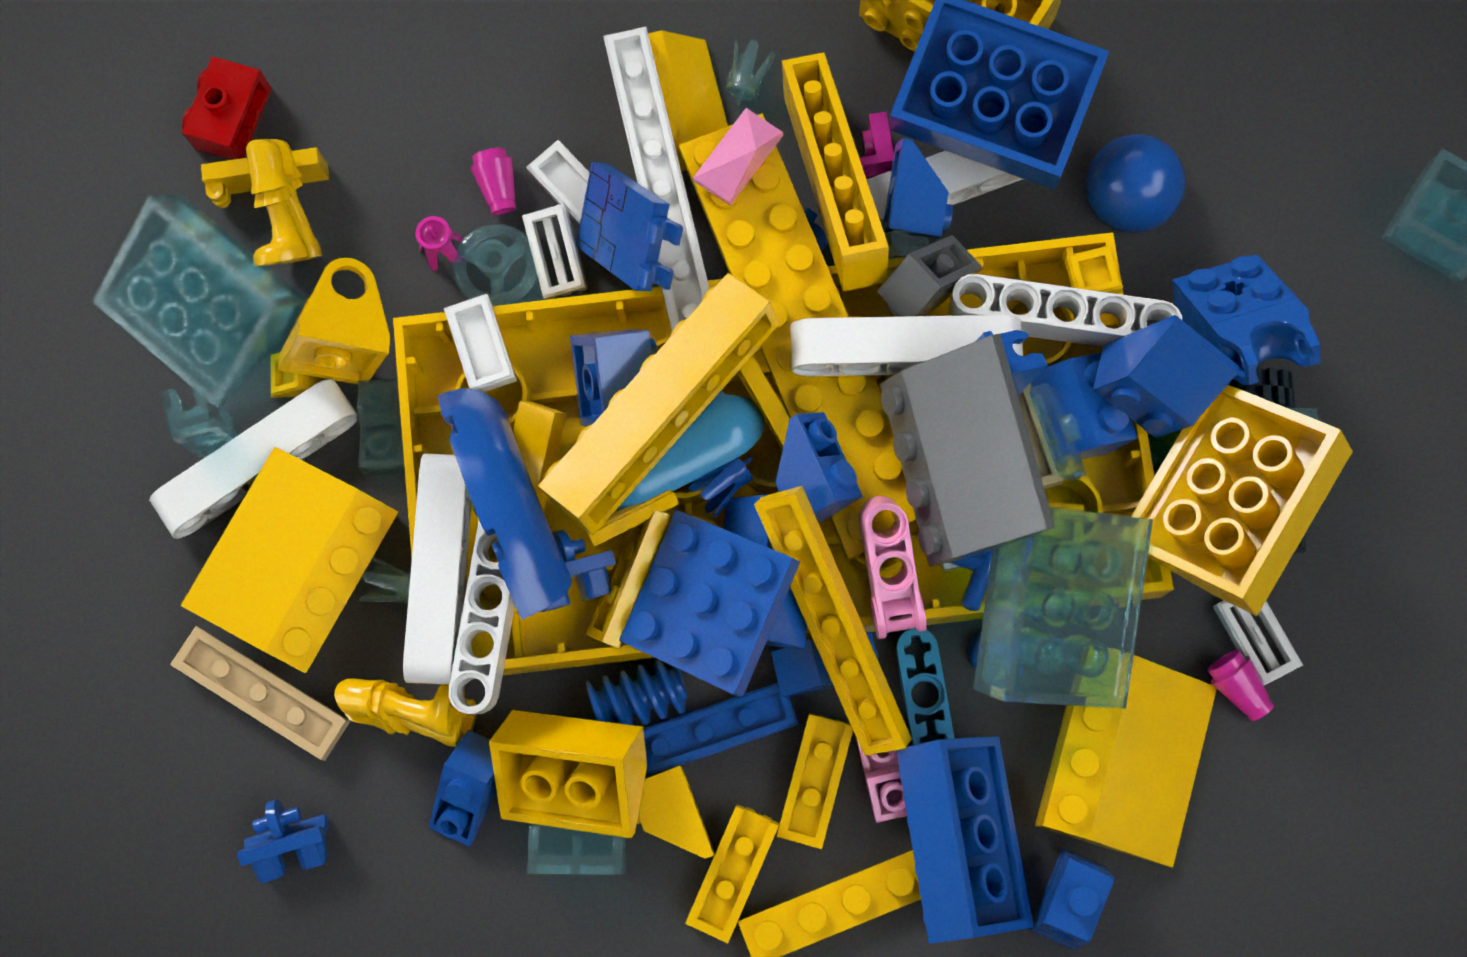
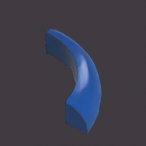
M462 388L444 392L438 395V400L445 423H450L452 427L449 440L482 528L487 536L492 534L497 536L498 541L493 542L492 546L499 562L498 567L521 619H525L562 598L571 588L572 578L528 475L507 413L496 399L483 391Z

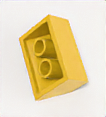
M660 30L648 33L680 169L685 171L687 168L680 154L679 144L727 127L728 124L706 40Z
M517 710L510 712L489 741L501 819L632 838L636 830L647 770L643 727Z

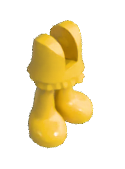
M278 139L250 141L246 147L251 175V194H255L254 208L266 207L272 226L271 242L257 249L253 255L255 267L287 264L321 257L322 252L319 242L311 230L306 214L297 197L296 189L303 186L300 177L303 175L295 165L289 144Z
M349 678L341 681L335 689L336 702L350 721L375 726L388 734L398 732L407 736L410 731H414L435 739L446 746L456 748L468 730L473 732L476 714H465L458 711L452 705L449 699V684H441L433 700L423 701L416 700L414 695L407 693L406 689L399 687L397 683H389L384 680ZM464 687L463 696L465 701L471 706H476L474 700L465 698Z

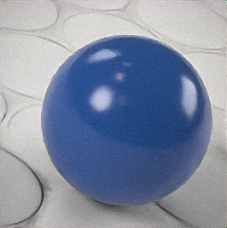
M1143 134L1122 136L1105 145L1092 160L1086 177V194L1093 212L1108 226L1128 233L1150 231L1168 221L1179 208L1186 186L1184 167L1177 153L1162 140Z

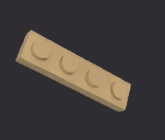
M195 626L170 664L323 761H326L350 723L345 717L198 626Z

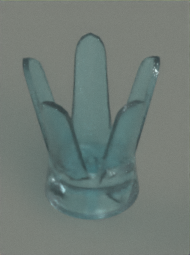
M755 39L749 42L746 52L741 53L739 62L738 41L734 43L733 69L730 70L727 77L725 90L729 95L737 98L736 106L740 105L741 100L747 102L757 101V97L761 92L760 84L777 55L776 51L771 52L753 76L758 51V42Z
M373 556L372 560L379 565L374 567V572H365L363 579L367 583L387 590H370L359 601L396 602L408 606L411 572H404Z

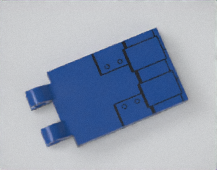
M591 162L576 245L635 291L652 292L654 283L660 285L665 290H670L674 271L658 262L662 240L669 241L675 246H680L683 226L667 218L669 203L608 163Z

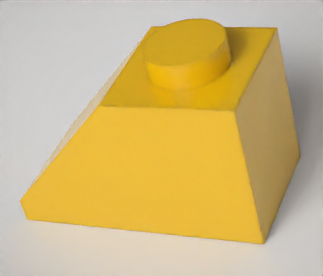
M677 766L645 779L637 824L641 823L645 832L702 858L707 859L714 856L713 846L683 767Z

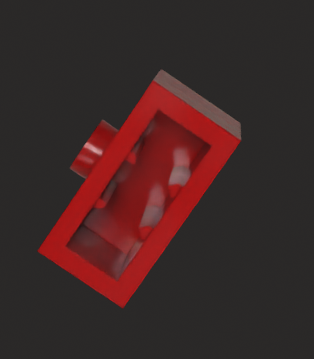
M212 56L207 69H204L199 75L197 82L198 92L192 107H189L183 115L181 133L195 150L229 160L245 158L246 147L252 140L272 87L259 69Z

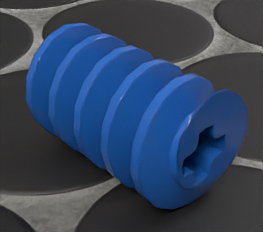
M659 659L655 660L654 675H649L641 664L637 666V675L634 681L631 680L625 670L619 672V684L617 686L613 685L607 675L602 676L600 691H596L589 680L586 681L588 695L597 721L615 723L616 719H618L621 724L633 725V714H636L643 724H649L651 709H654L661 719H665L668 716V705L670 703L679 714L685 713L686 698L688 696L681 671L672 666V669L667 670Z

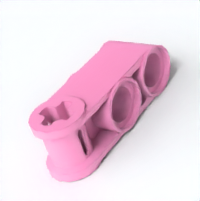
M875 496L868 499L862 505L859 512V523L871 591V612L877 638L883 639L886 638L889 632L915 628L918 632L926 631L924 605L918 587L906 513L893 499L886 496ZM879 511H893L895 521L888 530L879 532L872 529V520ZM891 557L900 558L902 560V568L896 576L884 578L879 575V568L886 559Z

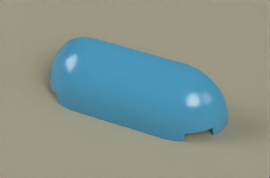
M720 391L616 510L620 511L628 506L643 503L669 489L674 491L746 453L757 443L764 431L765 421L760 410L749 398L725 395L723 391Z

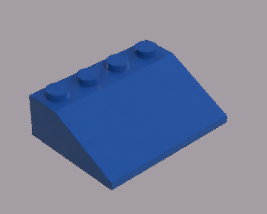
M935 0L891 111L890 131L1056 190L1110 51L966 0Z

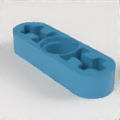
M915 628L909 629L900 636L895 652L908 729L912 738L911 746L920 744V739L927 735L926 721L917 725L914 715L927 717L940 711L943 721L937 719L933 721L934 731L936 735H944L945 739H954L937 640L928 630L918 632ZM911 638H918L920 645H928L929 651L925 652L922 656L923 668L927 669L933 666L935 675L921 673L910 679L908 678L907 670H916L914 656L911 654L905 655L904 648L910 646ZM928 682L936 688L938 699L934 706L921 708L913 702L911 692L917 683Z

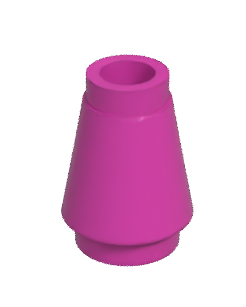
M491 148L474 154L472 156L474 165L470 169L490 208L491 215H503L516 210L513 161L511 157H507L505 148Z
M1238 649L1223 655L1208 668V672L1212 676L1211 684L1240 711L1246 714L1250 721L1262 718L1273 709L1274 704L1269 699V695L1251 658L1243 656Z

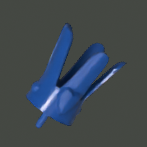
M750 456L743 462L737 457L691 481L692 483L688 485L689 491L696 492L704 488L701 492V497L704 500H709L705 505L706 513H711L716 509L714 513L716 518L736 491L753 481L752 475L746 468V465L753 460V457Z

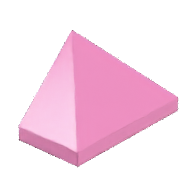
M746 108L693 177V181L731 206L783 137V132Z

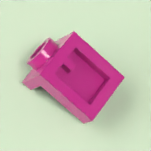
M887 112L869 114L868 131L861 132L865 157L859 158L866 180L891 171L894 158Z

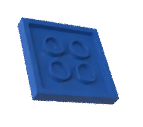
M675 510L619 641L733 695L743 697L800 561L684 512Z

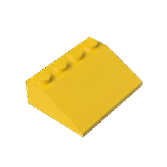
M1227 385L1192 426L1182 429L1118 540L1212 595L1257 616L1353 451L1340 429Z
M274 447L181 606L269 655L307 673L397 516L398 511L359 489Z
M1091 642L1084 646L1080 651L1035 827L1173 868L1217 688L1136 655Z

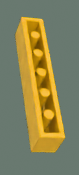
M825 53L782 60L784 100L843 292L883 284L888 279L889 246Z
M729 273L718 284L710 287L704 294L700 305L687 319L680 321L675 326L671 337L656 354L650 355L643 362L640 372L626 388L615 393L609 402L608 408L593 424L588 425L582 430L576 444L568 453L549 467L544 480L538 485L548 499L594 536L776 329L779 321L771 302Z

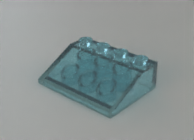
M159 195L148 197L93 302L213 406L220 408L287 335L308 299L270 267H255L253 261L254 254L185 196Z
M1049 505L1054 528L992 550L973 689L1005 702L1126 709L1153 519Z

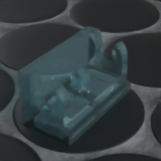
M198 387L193 388V396L196 399V405L193 409L180 400L176 390L169 389L161 392L171 439L200 459H204L238 436L231 414L223 407H220L219 416L221 420L210 412L205 393Z
M533 824V826L529 827L527 874L624 875L626 874V838Z

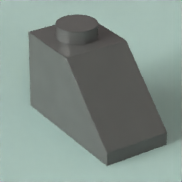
M951 235L909 253L877 292L887 302L889 310L897 317L927 316L952 295L955 283L961 277L968 274H978L983 267Z

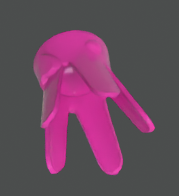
M430 216L420 221L415 232L416 240L420 244V252L423 251L424 247L430 269L433 271L438 269V253L440 252L452 264L459 265L461 257L452 244L451 239L463 242V237L452 231L448 223L441 217Z

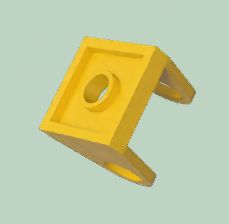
M339 258L326 266L279 354L278 370L363 386L367 385L389 354L390 333L375 277L364 263L353 258ZM339 270H350L357 273L364 282V295L357 299L345 298L334 290L331 282L332 275Z

